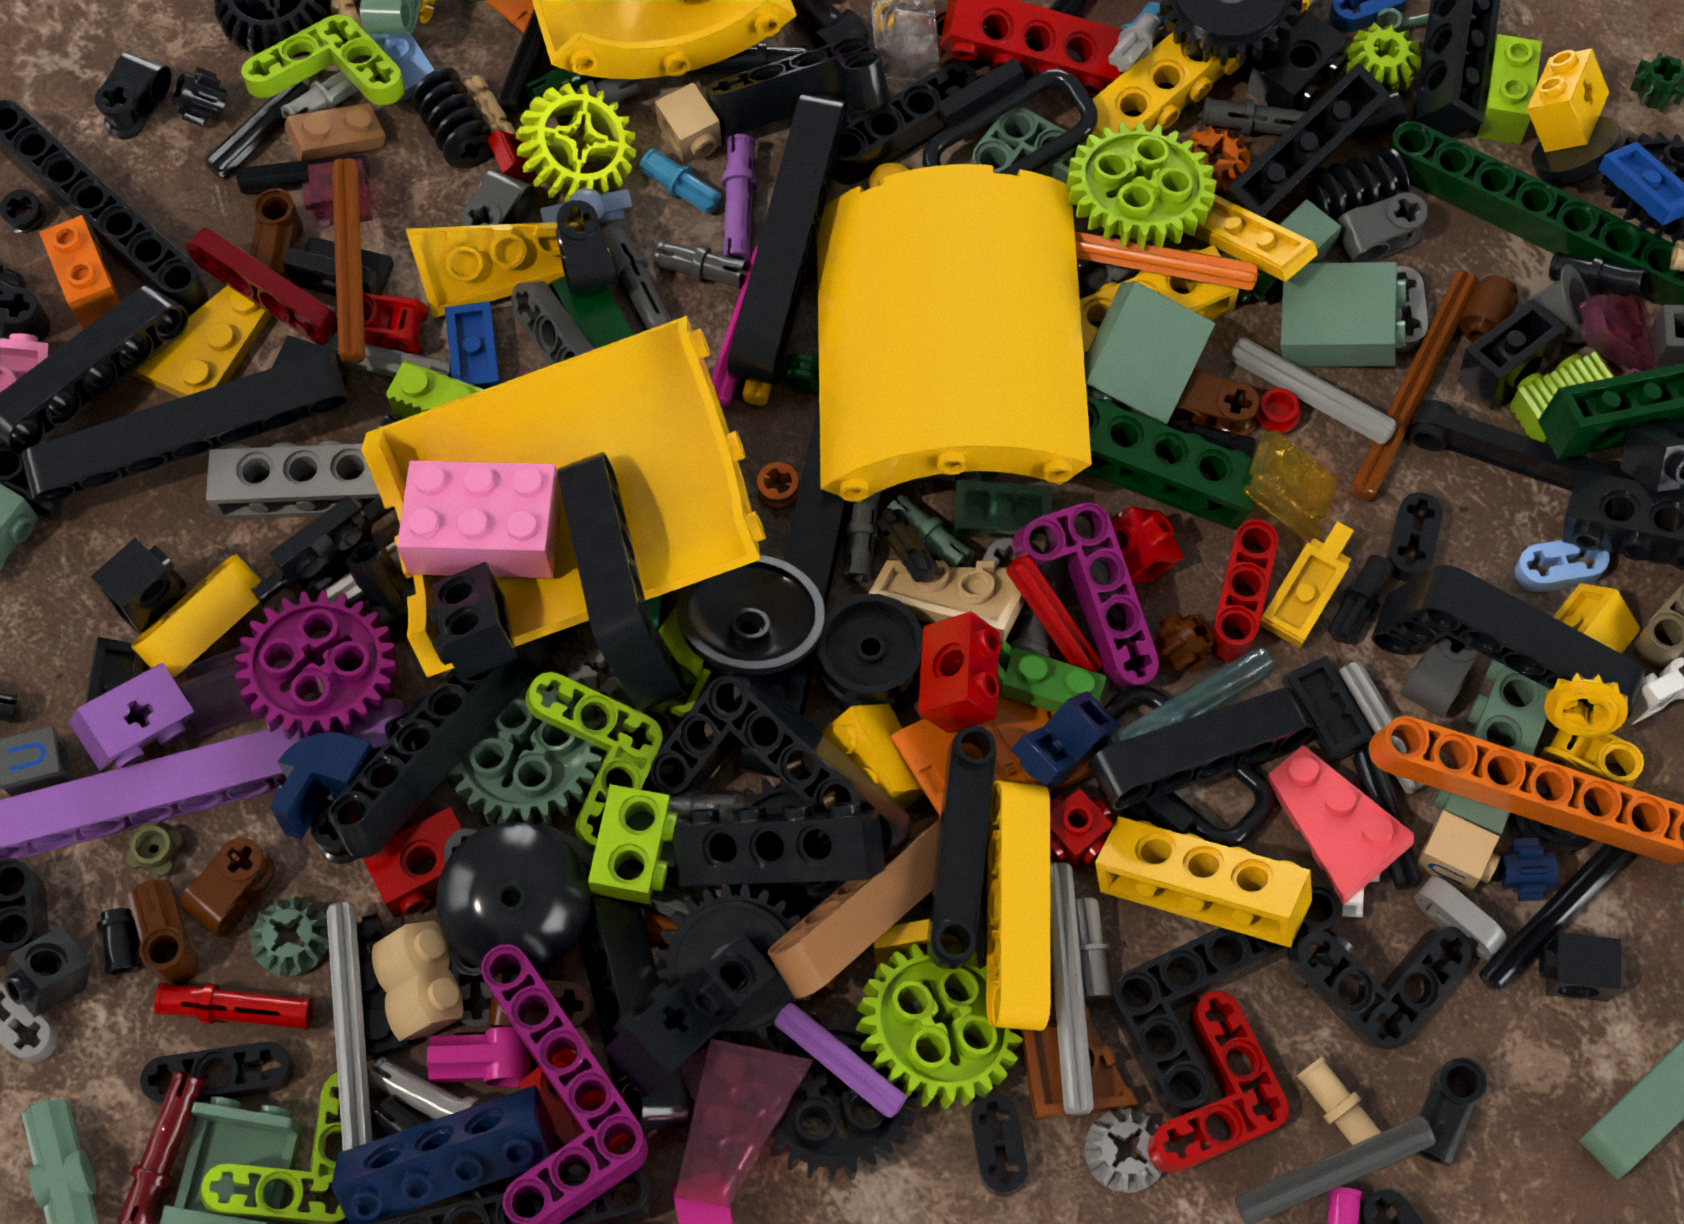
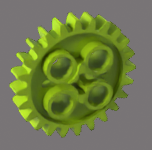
M1121 122L1118 133L1115 134L1105 126L1102 128L1101 138L1090 134L1088 135L1086 146H1077L1076 155L1071 158L1066 183V189L1070 190L1068 202L1069 204L1077 205L1075 215L1077 218L1090 216L1087 229L1093 230L1100 226L1105 228L1104 240L1117 234L1120 235V245L1123 247L1131 238L1136 239L1140 249H1144L1147 240H1153L1155 245L1161 249L1163 248L1165 237H1169L1174 243L1179 244L1183 232L1193 236L1195 235L1197 224L1204 225L1206 223L1208 212H1211L1215 199L1214 192L1217 180L1211 179L1214 167L1212 165H1203L1206 157L1205 152L1192 153L1194 141L1189 140L1182 144L1178 143L1179 132L1176 130L1166 137L1162 135V127L1159 124L1154 127L1152 132H1148L1145 130L1143 122H1138L1136 131H1130L1126 124Z
M915 943L906 952V958L896 951L888 960L889 966L881 963L873 973L875 979H869L862 990L868 997L862 998L857 1006V1011L866 1015V1017L862 1018L857 1024L856 1031L870 1034L871 1036L864 1041L860 1047L861 1051H876L878 1056L871 1067L875 1070L886 1067L890 1071L886 1079L892 1084L898 1080L904 1083L902 1092L906 1098L914 1090L921 1091L922 1106L926 1107L935 1095L939 1096L943 1109L949 1108L954 1102L956 1095L963 1106L969 1105L975 1098V1092L984 1098L993 1089L992 1083L999 1086L1007 1076L1005 1069H1010L1018 1059L1011 1052L1016 1050L1023 1041L1022 1037L1012 1032L1016 1029L990 1027L988 1024L986 1013V965L982 969L975 966L976 952L963 966L957 969H943L931 961L927 949L924 955ZM952 944L947 952L954 955L958 954L957 944ZM922 983H925L929 986L930 992L928 988L924 986ZM945 987H951L958 991L963 1001L959 1002L950 998L945 991ZM898 1000L909 1001L914 1005L917 1014L906 1013L900 1007ZM963 1034L974 1036L980 1043L981 1049L970 1047L964 1040ZM916 1047L928 1049L934 1056L935 1062L924 1061L918 1055ZM949 1057H951V1059H952L956 1064H958V1066L953 1065V1064L951 1063Z

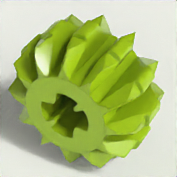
M1374 22L1369 27L1368 32L1359 30L1354 36L1353 42L1347 47L1345 58H1347L1346 74L1359 62L1388 92L1392 90L1406 92L1412 85L1415 75H1418L1421 67L1419 43L1409 41V30L1401 33L1395 32L1393 22L1384 30Z

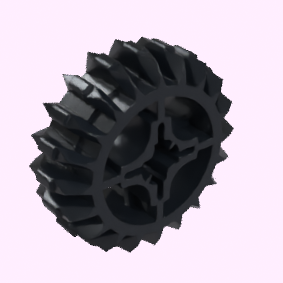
M213 0L215 4L214 13L218 24H221L224 35L228 37L229 41L233 40L240 51L248 48L249 52L254 56L327 18L328 14L331 13V0H274L275 8H272L271 0Z

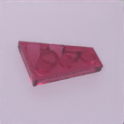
M710 1039L676 1188V1198L729 1208L759 1157L771 1132L786 1111L802 1079L805 1078L810 1070L813 1060Z

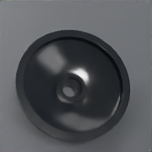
M760 555L761 560L683 587L678 600L677 620L679 630L687 645L707 663L737 674H771L788 669L801 662L814 650L820 641L825 622V607L816 585L795 566L777 558Z
M505 822L477 831L464 840L451 854L442 870L437 887V913L441 928L451 946L463 959L475 967L481 969V963L485 955L492 948L510 944L518 947L529 959L535 970L539 972L560 961L580 939L590 913L591 890L588 884L587 872L582 861L564 839L538 825L524 822ZM510 887L517 888L521 893V900L514 907H507L502 902L503 892ZM508 966L499 973L519 974L521 969L515 966Z

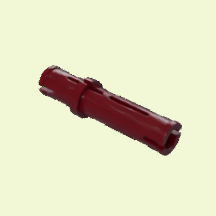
M173 1071L171 1083L140 1165L134 1164L130 1175L134 1177V1181L121 1215L117 1219L118 1224H151L164 1187L170 1188L174 1177L170 1175V1171L190 1121L193 1102H197L206 1080L197 1076L191 1077V1074L181 1071Z

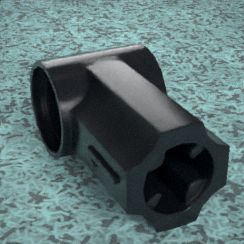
M381 540L374 542L364 541L352 548L350 555L344 560L349 568V572L366 598L364 604L368 612H377L381 622L380 627L388 626L390 635L408 625L407 597L415 595L416 592L409 581L401 576Z
M1464 1057L1454 1058L1436 1070L1431 1077L1430 1090L1419 1116H1424L1434 1133L1436 1143L1429 1148L1415 1153L1416 1155L1447 1167L1451 1165L1477 1100L1486 1091L1487 1080L1485 1072L1472 1059ZM1449 1072L1460 1073L1465 1077L1469 1085L1467 1097L1456 1096L1449 1090L1446 1081Z

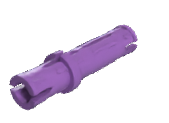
M735 134L734 138L730 136L727 139L726 171L722 174V186L726 188L723 256L742 260L744 257V260H748L750 264L752 258L753 190L756 189L758 181L757 174L754 173L755 139L746 134Z

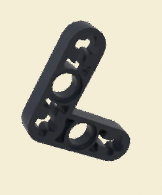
M1431 929L1420 938L1382 985L1332 935L1324 931L1299 932L1292 947H1288L1287 956L1292 969L1362 1042L1373 1048L1394 1049L1401 1046L1464 971L1471 960L1472 949L1467 936L1458 929ZM1440 942H1450L1447 949L1448 954L1451 956L1450 960H1438L1443 953L1439 945ZM1320 945L1316 953L1325 965L1337 967L1329 971L1320 963H1308L1311 953L1307 946ZM1422 963H1434V965L1429 968ZM1415 973L1423 981L1424 993L1421 999L1413 1003L1405 995L1404 985L1406 979ZM1350 975L1357 981L1359 993L1356 1000L1347 1005L1339 997L1338 987L1340 981L1345 976ZM1398 1007H1399L1400 1009L1406 1011V1013H1394V1012L1396 1011V1009H1397ZM1378 1016H1390L1385 1024L1390 1031L1388 1035L1377 1034L1381 1027L1380 1023L1376 1020Z

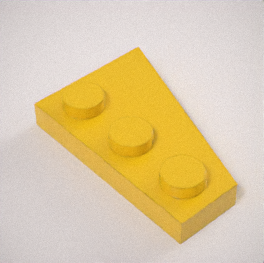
M227 285L189 316L187 327L175 341L131 375L179 398L228 383L272 315Z

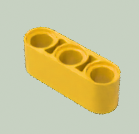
M237 553L230 556L146 629L131 645L132 649L150 668L164 663L173 678L176 677L259 603L250 589L261 583L262 580Z

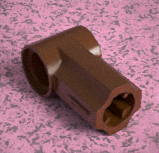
M277 188L268 189L262 192L253 204L257 219L249 255L288 280V274L283 261L289 247L294 248L295 242L300 238L303 232V223L289 193ZM278 216H283V217H281V218H279V219L273 220L274 218H276V217H278Z
M151 879L136 885L135 889L127 895L141 942L139 947L140 957L148 969L161 982L170 985L182 984L189 980L196 972L198 956L189 943L174 886L169 879ZM178 948L176 956L171 961L160 964L161 957L166 951Z

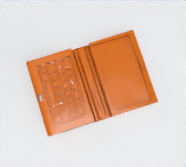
M1001 695L997 697L996 719L975 725L987 729L995 739L996 758L993 783L998 780L1044 785L1041 781L1032 778L1024 771L1020 764V759L1011 748L1023 735L1043 727L1055 712ZM923 719L895 732L890 738L941 818L948 749L951 741L960 730L946 733L927 719ZM970 743L962 744L963 751L969 757L974 759L982 758L980 749ZM1089 761L1053 789L1049 784L1046 785L1049 794L1093 775L1088 767Z

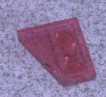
M1621 294L1609 297L1606 295H1595L1580 303L1583 318L1580 329L1584 340L1591 348L1599 349L1611 357L1616 365H1622L1633 373L1656 369L1640 297L1629 295L1622 299Z

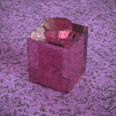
M353 159L358 168L360 222L372 221L370 180L363 160ZM333 162L308 165L309 183L302 184L306 210L314 211L320 227L334 225Z

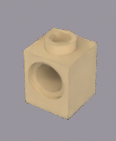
M694 82L655 101L658 126L683 164L696 158H705L713 153L716 148L722 146L719 119Z

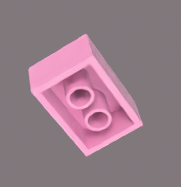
M409 461L397 543L398 551L408 574L452 576L486 562L494 577L553 578L563 498L555 464Z

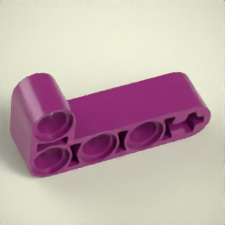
M1092 502L1081 503L1036 518L1019 528L1014 534L1012 541L1013 553L1016 558L1028 555L1037 566L1065 558L1098 656L1101 658L1104 673L1109 682L1116 687L1124 689L1143 685L1151 681L1158 672V655L1113 525L1106 510L1099 504ZM1076 516L1085 517L1092 525V534L1089 539L1082 538L1077 534L1074 527ZM1032 530L1039 531L1045 535L1048 541V549L1045 554L1037 553L1032 549L1029 541ZM1093 561L1100 562L1107 569L1108 579L1105 585L1098 584L1093 580L1090 573ZM1110 607L1117 608L1123 615L1124 624L1120 632L1112 629L1107 622L1106 615ZM1130 637L1132 643L1116 647L1115 642ZM1136 659L1138 668L1127 672L1124 668V662Z

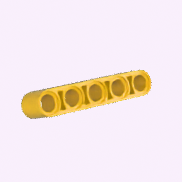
M997 780L994 781L992 788L987 836V1020L990 1027L1043 1031L1049 1020L1051 1004L1050 794L1045 785Z

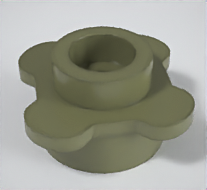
M143 823L137 828L136 833L131 839L130 851L127 852L125 857L126 863L132 869L143 867L153 870L156 876H166L173 869L172 859L175 851L182 847L183 837L177 830L166 832L163 828L155 826L153 823ZM157 845L159 847L158 852L151 853V847Z

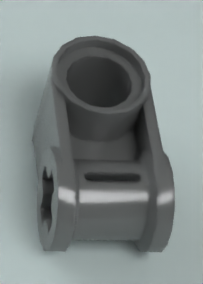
M491 169L484 175L476 193L463 209L461 224L462 226L521 224L532 210L536 189L532 184Z
M1404 192L1368 206L1354 208L1341 215L1336 220L1341 225L1339 238L1351 262H1376L1382 257L1416 245L1421 236V227L1427 218L1428 208L1420 196Z
M1446 635L1433 642L1425 657H1421L1402 688L1400 695L1443 719L1464 685V679L1480 652ZM1454 643L1463 648L1459 654L1453 653L1450 650Z

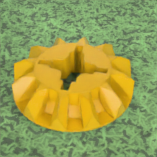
M1576 673L1572 681L1558 678L1554 689L1547 690L1544 710L1549 721L1560 730L1576 736L1596 737L1609 734L1622 726L1628 714V696L1620 693L1618 683L1616 682L1603 684L1599 674L1593 679H1584L1579 673ZM1588 699V702L1594 705L1593 711L1589 712L1588 707H1585L1584 703L1579 700Z

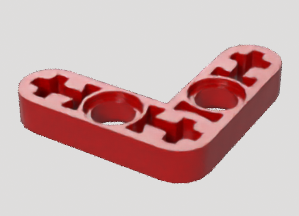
M1217 990L1206 993L1197 1001L1190 1012L1192 1029L1226 1097L1167 1121L1151 1135L1147 1148L1149 1158L1155 1167L1163 1172L1171 1174L1182 1172L1268 1136L1284 1124L1288 1117L1289 1105L1287 1098L1239 1004L1234 997L1226 992ZM1210 1010L1214 1013L1222 1011L1225 1019L1221 1024L1217 1020L1209 1022L1206 1014ZM1232 1033L1236 1035L1235 1038L1230 1039L1223 1046L1218 1044V1041L1223 1036L1228 1038ZM1229 1051H1240L1248 1057L1251 1063L1249 1075H1238L1229 1068L1227 1064V1054ZM1256 1079L1259 1081L1260 1085L1255 1090L1251 1088L1246 1093L1242 1092L1241 1088H1246ZM1257 1103L1260 1105L1269 1104L1272 1108V1113L1268 1117L1264 1114L1256 1116L1253 1112V1107ZM1208 1116H1221L1228 1122L1231 1129V1136L1228 1141H1218L1210 1136L1206 1128ZM1193 1133L1196 1142L1184 1148L1179 1153V1156L1176 1152L1167 1153L1163 1145L1169 1138L1172 1142H1177Z

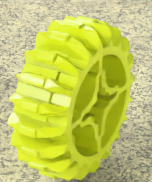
M570 83L564 84L559 92L552 87L545 91L543 98L535 97L529 105L531 110H525L522 114L520 122L524 126H520L516 131V139L523 143L517 148L516 156L529 158L522 167L523 172L530 173L535 171L538 176L533 181L534 187H539L545 182L550 186L548 190L549 198H554L561 191L566 203L569 202L573 193L583 188L593 189L600 195L610 193L609 189L617 191L623 184L622 178H626L631 173L632 165L629 162L635 158L637 150L629 145L635 140L636 133L623 129L629 123L630 116L618 117L615 112L619 107V101L612 102L609 106L603 102L604 90L598 91L592 97L589 95L587 84L581 85L576 93ZM572 115V120L567 126L557 125L555 129L545 127L546 122L554 117ZM551 154L555 155L560 160L561 164H559ZM598 159L607 161L605 168L598 172L580 173L581 168L586 162L595 163Z

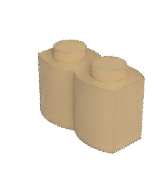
M435 920L405 924L373 944V969L379 984L386 992V1017L393 1034L399 1042L429 1037L461 1019L463 1015L461 990L454 975L448 969L450 962L448 943L442 929Z

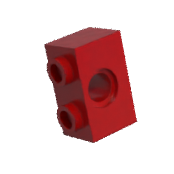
M972 611L923 626L918 714L946 733L996 719L997 697L1000 691L998 683V661L1001 651L1000 632Z
M451 807L394 835L377 854L363 858L384 903L394 918L401 914L409 916L420 912L430 904V899L437 895L440 875L445 866V843L450 835L462 829ZM466 836L461 837V843L467 839ZM452 847V853L457 847ZM424 858L436 860L434 868L429 873L424 875L413 873L415 865Z

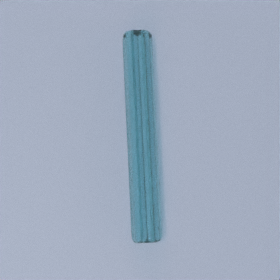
M1262 647L1252 649L1118 731L1112 741L1113 744L1205 713L1268 674L1274 665L1272 657Z

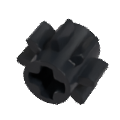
M196 67L194 76L185 73L179 76L173 89L172 104L179 107L178 113L182 115V120L202 126L205 118L213 120L219 118L226 103L227 91L219 87L221 80L216 79L217 74Z

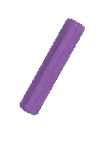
M788 1003L781 1009L774 1021L780 1030L884 1116L892 1118L899 1112L906 1101V1096L903 1092L800 1007L793 1003Z

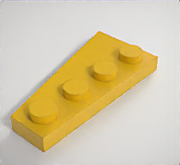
M557 222L406 229L433 318L445 315V307L486 301L491 302L511 296L516 284L521 282L540 280L549 285L551 281L564 276L561 253L556 240ZM577 222L570 223V226L575 228L576 233L584 231V229L578 226Z

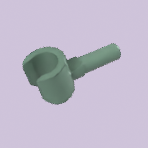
M1385 8L1377 15V25L1383 27L1393 22L1395 32L1401 33L1403 30L1427 25L1429 13L1413 17H1402V14L1397 9Z

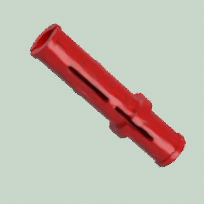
M161 982L156 990L154 1010L156 1015L165 1014L199 1018L202 1024H213L215 1020L308 1030L313 1019L314 1001L313 998L309 997L297 998L264 993L220 990L218 984L206 983L203 988L170 985Z

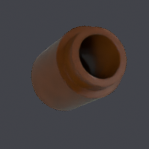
M1491 275L1485 277L1482 282L1474 287L1459 321L1460 330L1471 343H1475L1515 312L1518 305V290L1513 282L1501 276Z

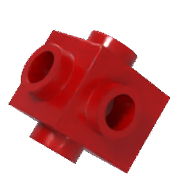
M1132 506L1121 510L1113 517L1112 525L1132 583L1151 584L1184 559L1173 537L1174 530L1172 524L1160 510L1141 509L1137 506Z
M1078 788L1069 797L1062 793L1050 801V857L1058 863L1060 861L1062 863H1069L1072 866L1073 872L1084 862L1091 865L1096 861L1112 830L1113 823L1110 821L1112 815L1096 796L1089 798ZM1076 820L1082 828L1073 827L1070 823Z

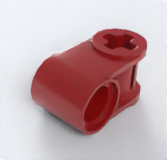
M363 292L364 317L368 318L364 322L365 343L418 355L422 345L419 340L422 322H425L429 316L428 306L419 300L409 297H389Z

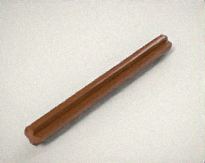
M1464 270L1456 272L1386 414L1395 420L1396 429L1386 444L1372 442L1350 489L1355 497L1361 498L1364 501H1372L1375 498L1413 420L1415 411L1418 409L1454 336L1474 287L1479 283L1477 276L1474 274H1469Z

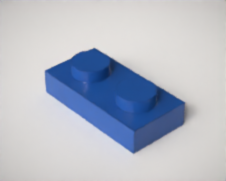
M1634 142L1604 155L1598 169L1661 225L1684 216V182L1639 143Z
M486 301L445 307L452 378L482 389L501 384L491 302Z

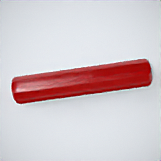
M1028 555L1015 558L1006 568L1007 575L1067 662L1097 673L1102 667L1101 658L1036 563Z

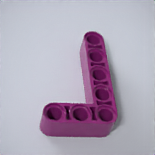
M510 944L499 945L492 948L485 955L481 963V973L491 995L583 1132V1134L515 1179L507 1187L503 1195V1208L512 1224H559L638 1170L644 1164L648 1155V1144L640 1123L529 959L518 947ZM515 966L521 969L519 976L510 983L496 982V977L503 968ZM535 1007H543L549 1010L547 1018L542 1023L537 1025L523 1023V1019L529 1010ZM573 1049L577 1052V1057L571 1065L565 1068H557L551 1065V1060L558 1051ZM601 1091L606 1094V1099L600 1108L594 1111H586L579 1107V1103L586 1093ZM621 1133L633 1135L636 1141L629 1152L623 1155H616L608 1151L609 1143L616 1135ZM575 1164H584L590 1168V1174L584 1183L578 1186H569L563 1183V1176L569 1167ZM530 1195H538L544 1198L543 1208L536 1216L531 1218L518 1216V1207L524 1198Z

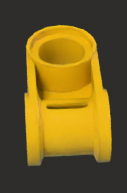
M1559 729L1550 746L1544 747L1539 754L1540 759L1632 788L1644 766L1643 755L1640 750L1631 742H1627L1611 733L1596 737H1582ZM1569 742L1573 743L1571 750L1567 749ZM1605 763L1618 764L1624 769L1626 776L1612 774L1607 769Z

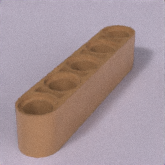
M939 814L928 816L912 825L908 841L901 847L884 854L885 870L868 880L846 881L770 947L768 955L794 998L806 997L824 987L933 890L941 819Z

